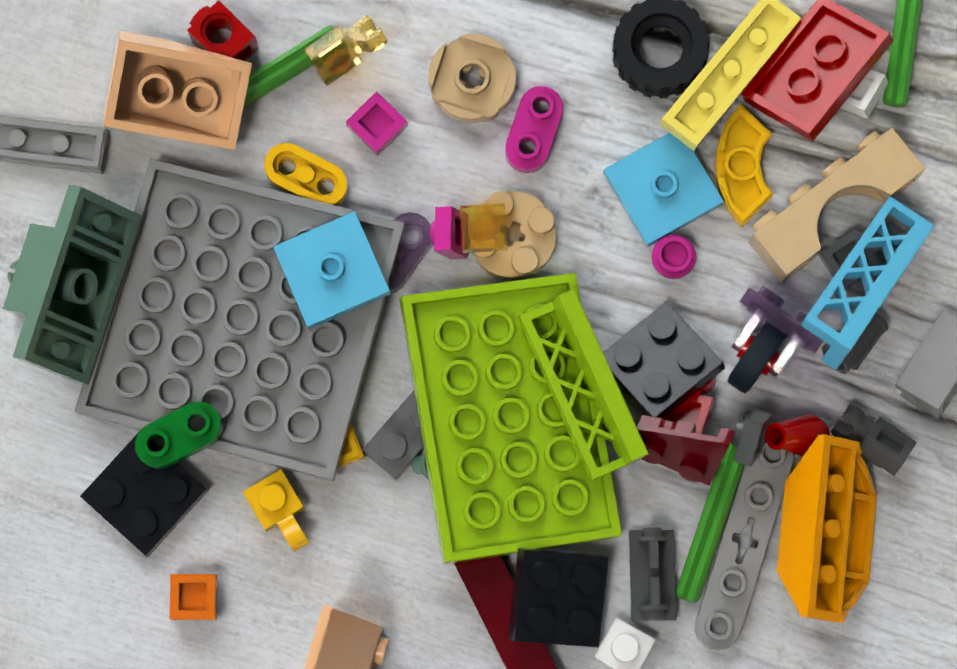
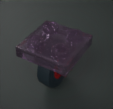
M761 286L758 292L749 287L739 301V305L752 313L753 316L731 346L738 352L736 356L740 360L729 375L727 382L745 394L747 391L749 392L761 373L765 376L770 373L776 378L798 345L814 355L823 343V340L801 326V323L807 316L800 311L796 317H793L781 309L784 300L764 286ZM762 320L765 324L759 333L754 336L752 333ZM787 337L791 341L782 354H780L777 350Z

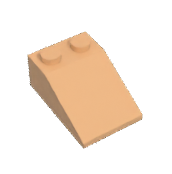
M119 30L104 109L103 126L235 150L252 63L163 38Z
M323 605L304 669H372L373 664L382 665L389 639L382 637L384 631L382 626Z

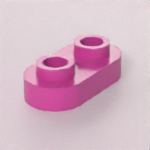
M544 86L531 88L520 100L505 146L506 159L509 165L518 172L534 173L540 170L548 160L563 113L562 100L551 88ZM543 101L548 104L549 110L546 113L539 114L534 111L533 105L536 102ZM523 142H531L535 145L536 149L531 154H523L519 150V146Z

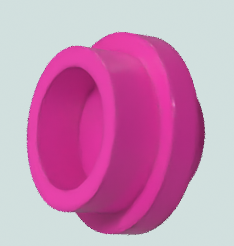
M668 235L661 238L655 244L652 251V264L655 270L661 276L668 279L685 277L692 271L696 262L694 246L688 239L680 235Z

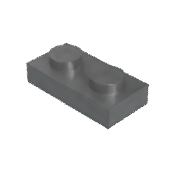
M414 390L362 449L364 454L396 481L412 464V460L424 450Z

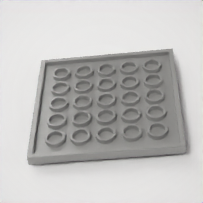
M150 159L134 210L142 218L88 385L82 384L74 412L140 431L144 426L187 404L205 402L213 406L223 420L221 437L207 449L334 482L386 297L309 330L273 246L355 210ZM355 211L389 287L405 232V223ZM202 416L195 417L191 421V430L194 432L201 431L206 424L205 418Z

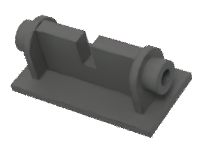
M657 527L644 528V530H629L631 621H676L674 530H662V528Z

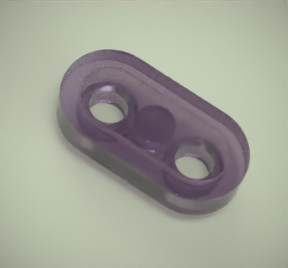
M407 212L400 214L394 219V221L405 223L404 234L410 230L416 231L419 234V240L414 244H407L402 239L394 267V275L389 283L391 294L398 292L405 285L432 246L430 238L431 225L424 216L418 213Z

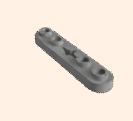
M766 442L763 445L761 456L752 466L744 465L695 620L694 630L696 637L703 646L710 650L719 651L729 648L737 641L741 633L783 497L785 481L789 477L793 464L794 454L782 450H773ZM750 518L754 520L750 539L757 542L756 548H748L742 557L741 564H737L735 561L738 554V544L732 541L733 534L740 535L746 528Z

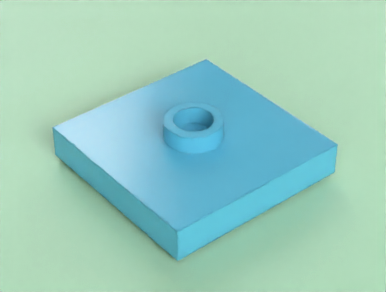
M671 133L603 169L605 178L646 247L719 208L724 203L695 152Z
M355 211L273 246L309 330L391 294Z

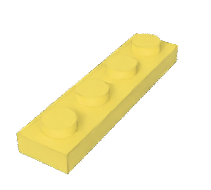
M760 0L665 114L659 125L691 150L695 151L799 23L801 18L778 0Z

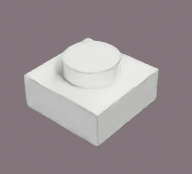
M870 70L840 109L868 119L889 84L886 75Z
M615 618L594 659L612 669H640L655 639Z

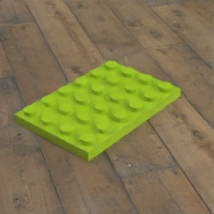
M576 273L404 295L399 299L443 564L515 554L518 552V548L541 550L622 536L612 475L609 473L590 481L518 320L519 315L550 303L557 295L573 288L581 303ZM554 313L532 321L540 338L556 344L561 329ZM564 338L561 346L569 349L567 342ZM544 348L550 359L553 351ZM558 354L553 366L557 378L574 385L579 372L575 360ZM582 379L580 387L585 390H588L584 380ZM563 389L568 400L571 392ZM576 395L571 408L575 418L592 426L597 414L594 402ZM601 420L598 428L604 430ZM581 430L586 441L589 433ZM595 436L590 452L597 467L609 463L605 439Z

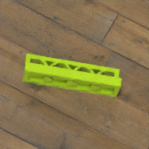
M574 288L557 295L550 303L519 315L520 325L590 481L635 463L648 455L647 449ZM554 313L561 329L556 344L540 338L532 321ZM564 338L567 342L569 349L561 346ZM544 348L553 351L550 359ZM558 354L575 360L579 372L574 385L557 378L553 366ZM582 379L584 380L588 390H585L580 387ZM563 389L571 392L568 400ZM576 395L594 402L597 414L592 426L575 418L571 408ZM601 420L606 431L598 428ZM581 430L589 433L586 441ZM595 436L610 441L619 459L597 467L590 452Z

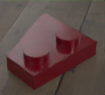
M646 415L641 416L637 425L638 432L648 452V455L642 458L643 461L663 465L678 472L689 481L702 482L710 486L735 433L733 430L720 428L718 436L695 433L697 429L695 423L671 422L663 418Z

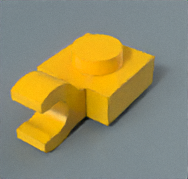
M282 469L243 491L244 496L266 532L279 526L294 552L310 543L294 517L305 510Z

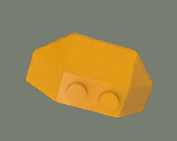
M825 434L818 435L785 481L777 573L801 617L843 623L848 616L847 612L857 603L869 585L877 493L869 469L861 457L863 452L860 443L857 441Z

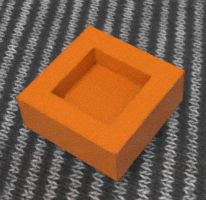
M170 574L169 620L217 621L218 575Z

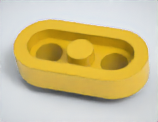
M281 143L274 146L265 157L264 169L269 181L277 188L292 195L339 206L345 200L348 193V183L344 172L338 166L292 143ZM285 162H291L296 166L294 172L290 175H284L280 172V167ZM323 182H331L334 185V190L328 195H323L318 191L319 185Z

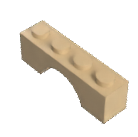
M893 128L881 136L877 131L868 135L855 147L859 151L857 155L847 162L840 157L821 173L825 178L813 188L808 183L803 185L787 199L790 204L789 207L778 215L774 210H771L753 224L752 227L756 232L753 233L749 244L781 284L815 259L822 249L817 231L818 218L822 209L830 202L844 196L861 195L884 204L889 196L894 198L922 175L926 168Z

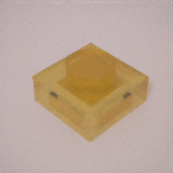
M505 203L460 206L463 253L507 251Z

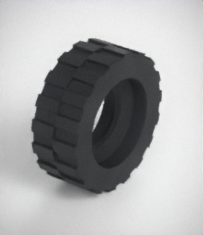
M646 0L640 4L637 2L631 6V10L628 13L625 12L620 18L619 26L616 27L612 47L614 67L618 68V75L621 80H625L633 91L636 92L637 90L643 93V96L650 98L651 96H658L659 99L668 98V96L674 94L678 96L689 87L706 66L710 47V35L707 36L706 32L708 27L705 21L700 19L699 13L694 8L688 7L686 2L682 0ZM657 27H664L674 31L679 36L683 50L681 57L675 64L666 68H656L644 61L640 54L639 43L647 31Z

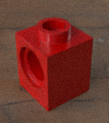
M219 0L211 8L209 6L201 8L190 21L191 26L187 29L192 43L197 48L246 61L259 49L255 35ZM227 29L232 33L226 42L215 44L209 41L214 31Z

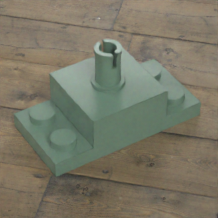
M69 185L56 226L49 227L30 224L19 260L14 261L9 267L14 269L15 272H8L10 287L3 306L4 310L25 318L13 358L74 382L88 385L142 218L141 215L81 186Z

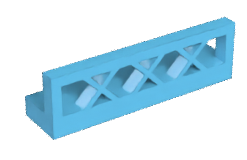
M891 196L886 200L801 323L802 327L830 345L821 360L835 370L850 352L934 227L929 221ZM888 213L910 227L906 235L889 236L884 220ZM876 231L879 237H873ZM893 246H898L894 252ZM882 247L886 265L868 267L864 249ZM856 261L858 268H851ZM873 276H878V277L875 279V281L873 282V281H872V277H873ZM861 278L865 296L847 298L842 280ZM835 292L836 299H830ZM856 307L854 312L851 313L850 308ZM840 309L844 327L839 333L817 318L822 310Z

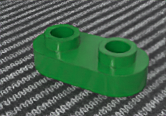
M192 402L144 426L139 431L135 440L136 453L142 462L152 468L165 469L215 444L223 431L222 417L208 403ZM198 416L204 417L206 421L205 427L198 432L192 431L191 421ZM155 437H163L165 440L164 448L159 452H152L150 449V443Z

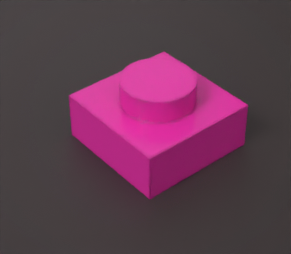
M376 91L346 121V126L378 156L408 126V121Z
M452 206L435 207V221L431 223L430 238L435 252L451 260L467 259L469 221L467 214Z

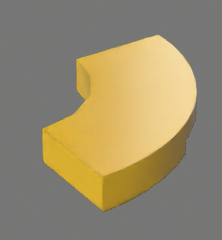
M740 104L728 119L721 133L715 156V177L719 194L724 201L727 211L742 228L774 194L764 182L760 166L763 148L771 138L772 133Z

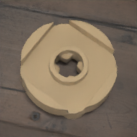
M481 34L459 36V39L440 47L432 58L428 73L433 102L447 116L465 123L493 121L510 103L516 86L514 64H512V60L507 55L504 47L496 40ZM472 68L478 69L479 78L483 79L484 83L476 85L474 89L466 88L465 81L460 79L461 74H469Z
M499 191L493 193L477 207L469 223L468 239L471 252L476 258L477 263L485 272L502 280L514 281L530 276L534 272L537 273L547 265L556 245L557 233L553 214L546 208L543 202L528 193L520 191ZM517 225L520 227L519 233L525 236L524 241H515L512 247L505 245V236L500 234L501 230Z

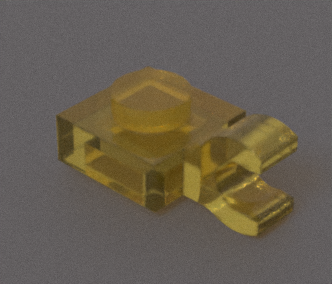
M367 15L360 18L348 31H345L338 25L305 48L304 51L319 78L328 86L362 62L358 53L377 51L385 46L388 41L381 28L376 29L371 17Z

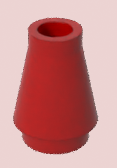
M804 414L781 423L770 424L766 430L765 439L767 445L773 450H782L803 457L818 435H830L827 424L818 416Z

